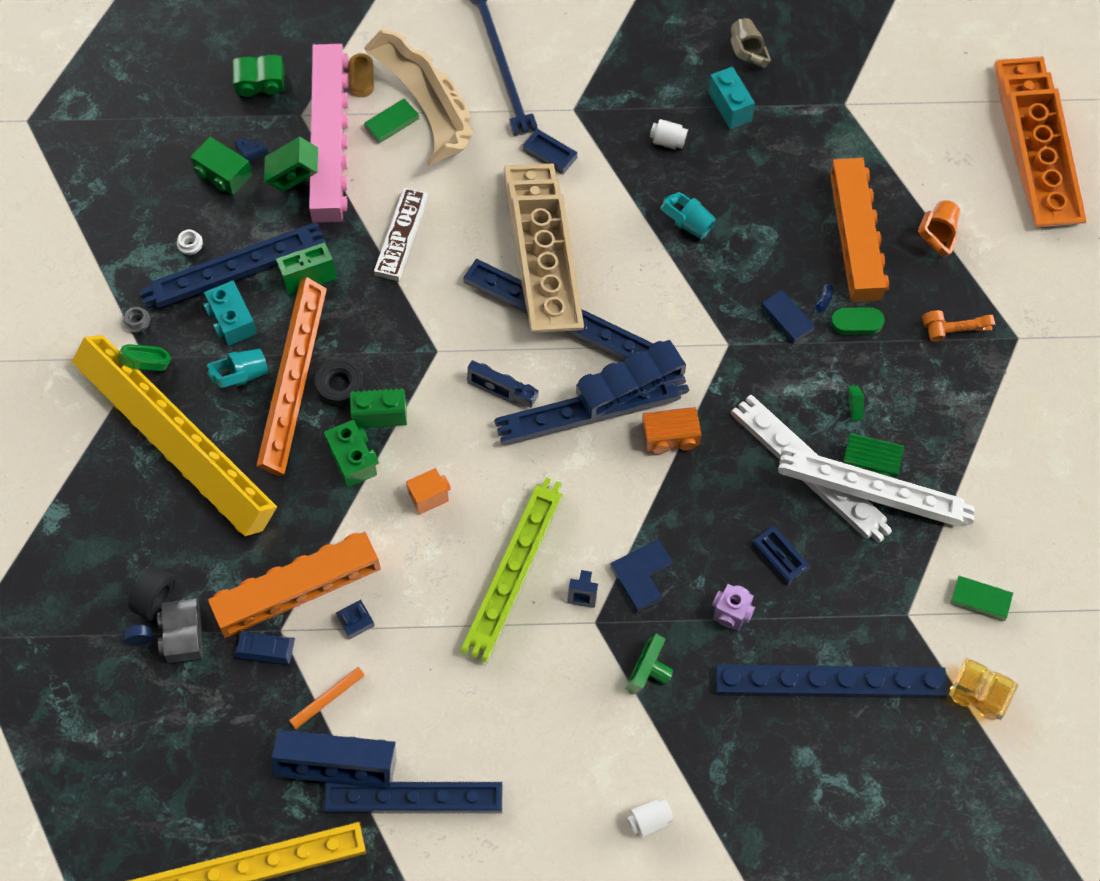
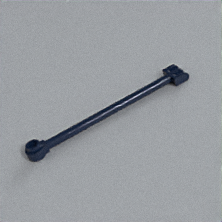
M470 0L479 8L515 114L514 118L509 119L513 136L519 135V126L523 134L528 133L527 124H530L534 132L538 129L534 114L525 115L487 5V0Z

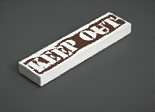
M408 188L403 189L374 269L375 276L400 281L429 198L428 193Z

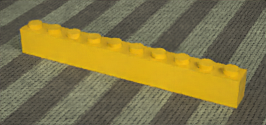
M104 335L84 337L71 361L79 369L80 373L87 377L96 386V389L104 394L113 403V406L121 411L130 420V423L138 428L147 437V440L155 445L164 454L165 458L182 472V475L235 526L237 531L244 536L262 532L277 506L138 369L123 365L118 359L120 351Z

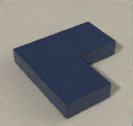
M657 539L611 562L610 568L638 613L662 601V596L650 576L671 566L673 561L660 540Z

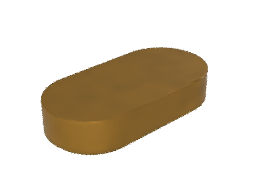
M365 53L355 54L349 60V86L351 93L356 97H367L374 91L373 60Z

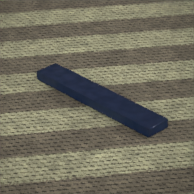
M325 782L324 813L502 814V782H392L391 788Z

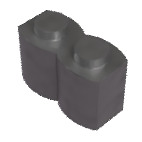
M197 599L162 603V611L157 612L158 627L163 629V638L158 639L160 655H164L168 663L202 659L201 613Z

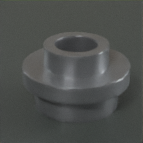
M132 307L125 313L123 321L129 331L137 333L147 329L151 320L146 310L140 307ZM141 319V321L134 323L135 320Z

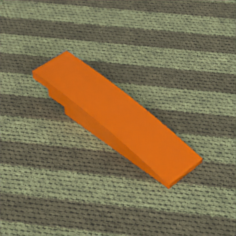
M1044 56L996 60L994 69L1003 111L1035 227L1085 224L1087 219L1058 88L1054 89L1051 72L1047 73Z

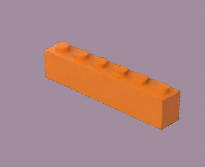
M863 158L833 159L830 179L851 302L882 301L884 292L889 288V279L883 272L885 267L884 253H880L879 250L881 234L880 231H876L875 227L877 224V212L872 210L873 190L868 187L870 180L869 168H865Z
M364 531L360 534L353 533L348 535L344 541L321 547L314 554L299 556L291 564L284 567H274L261 577L246 579L238 587L231 590H221L208 599L224 638L238 633L239 630L243 631L381 570L380 563L366 532Z

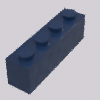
M279 730L272 754L273 777L391 788L396 764V742L383 739L374 740Z

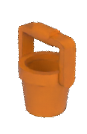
M948 200L940 201L933 211L926 212L918 228L920 236L942 257L951 254L958 239L955 235L958 230L957 225L961 213L959 206Z

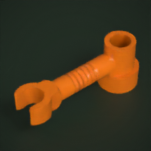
M939 310L927 312L922 316L924 327L928 329L931 342L944 340L946 338L945 333L969 330L990 331L992 330V325H995L993 315L947 323L943 312Z

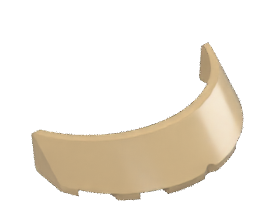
M381 29L364 49L369 55L391 70L405 84L425 112L434 136V151L427 160L428 165L430 166L460 153L467 147L468 141L472 137L473 129L468 125L471 117L464 100L459 95V91L446 73L438 71L433 66L432 62L434 60L428 54L412 48L406 43V37L398 32Z

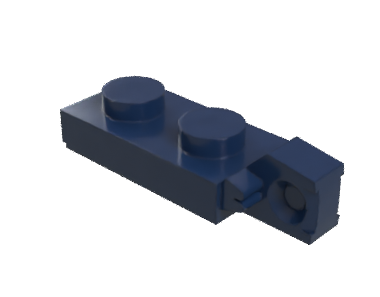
M471 360L468 365L467 383L512 404L514 401H517L532 408L538 398L539 390L530 384L524 385L512 376L499 373L484 363Z

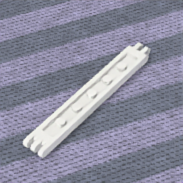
M749 395L746 398V402L742 401L738 405L739 409L734 408L731 411V415L778 459L781 457V449L785 446L817 455L754 396ZM803 481L864 538L872 537L876 542L880 543L884 540L882 534L888 536L892 532L891 528L886 524L887 518L867 499Z
M785 446L781 449L780 465L778 468L780 474L954 526L971 525L974 523L973 515L975 508L964 504L965 501L962 498Z

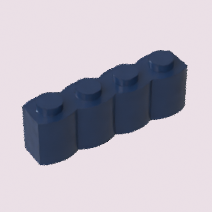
M671 340L657 341L647 351L631 353L624 362L606 365L601 373L583 376L576 384V394L590 417L596 418L615 407L634 400L638 396L657 389L661 385L680 378L685 374L686 363Z

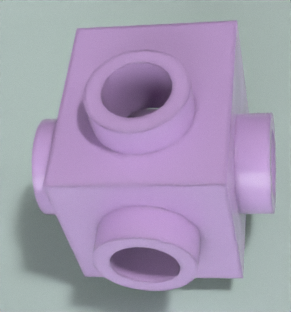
M728 584L724 593L718 591L712 606L716 608L713 620L739 632L743 622L749 623L755 607L751 606L754 596L741 586Z

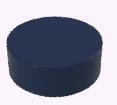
M146 625L130 626L123 631V642L129 646L145 645L153 640L152 629Z

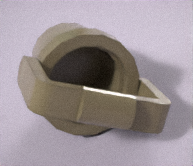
M744 18L736 21L731 27V43L736 56L765 68L771 59L766 46H764L765 42L761 33L758 32L750 19Z

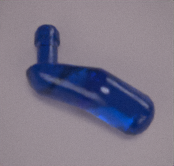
M830 284L823 286L822 298L815 306L818 312H824L832 300L833 286Z

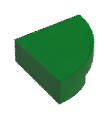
M848 386L849 408L852 420H862L864 395L858 386Z

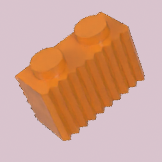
M696 407L642 414V428L647 452L654 451V453L661 454L673 448L691 450L700 445L702 435Z

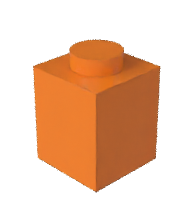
M436 468L406 481L407 492L419 515L449 501L448 491L451 490L450 484L445 475H439Z

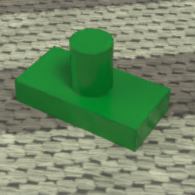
M654 634L647 640L625 690L633 694L638 693L643 689L649 676L663 684H667L673 669L656 660L666 640L665 638Z

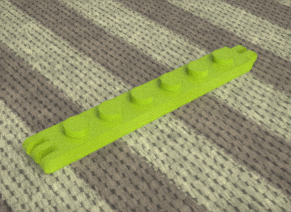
M548 477L545 478L542 486L536 485L462 645L461 654L466 655L470 646H474L471 658L477 659L480 651L484 650L481 662L488 663L563 496V494L559 493L562 485L561 482L556 481L552 490L549 489L552 479Z

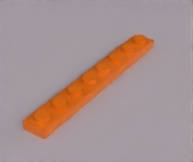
M308 277L301 279L256 465L277 477L285 474L327 290Z

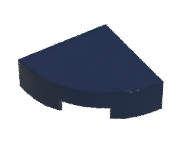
M247 138L234 141L240 155L249 162L268 154L266 146L259 141H250Z

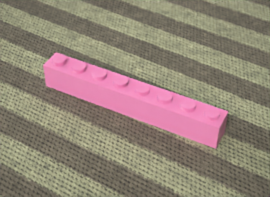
M342 44L313 45L311 143L318 147V173L310 177L309 209L312 223L343 222V212H347V196H343V191L348 190L347 175H343V170L348 169L347 154H344V149H348V136L344 134V129L348 128V114L344 113V108H348V93H344V88H349L348 73H344V69H349L348 54H344Z

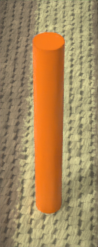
M357 667L291 718L289 720L291 725L295 729L299 728L363 678L365 675L362 670Z

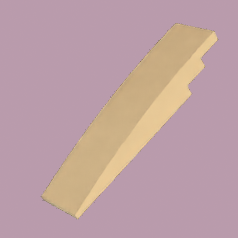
M554 164L505 165L504 178L531 333L584 330L564 197L560 192L559 179H556Z

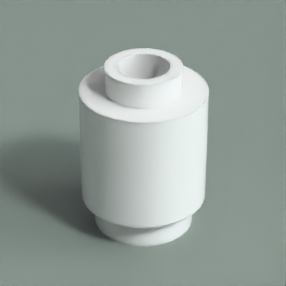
M660 119L658 124L653 123L650 137L654 138V144L675 150L676 147L683 149L688 129L682 128L683 125Z
M655 799L630 810L631 816L627 818L633 834L639 833L641 838L667 828L668 823L674 821L672 811L665 799L660 801Z

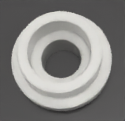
M185 230L178 236L177 247L183 254H195L203 246L202 237L193 230Z

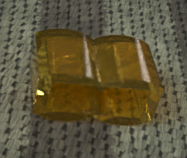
M965 658L948 694L952 696L954 702L961 706L967 707L970 705L975 707L987 719L1001 720L1019 684L1002 674L991 671L976 661Z

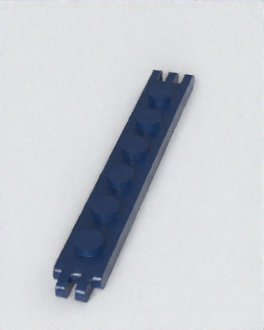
M312 223L148 283V288L142 289L139 294L143 299L145 307L156 305L157 308H161L230 281H235L277 266L276 258L324 242L326 243V241L323 239L322 232L319 231V225Z
M683 375L596 418H591L579 397L497 417L494 419L495 426L499 427L497 428L498 435L502 436L500 438L501 445H508L680 400L681 395L688 393L690 389L685 384L686 379Z

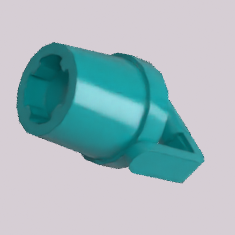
M680 192L666 197L660 207L663 212L675 220L677 227L684 229L701 240L706 237L717 221L701 205V202L695 198L690 200ZM677 202L684 207L681 212L673 207Z
M261 349L228 353L227 358L207 365L208 377L220 388L234 384L239 387L268 373L266 360ZM229 368L230 375L222 377L218 372Z

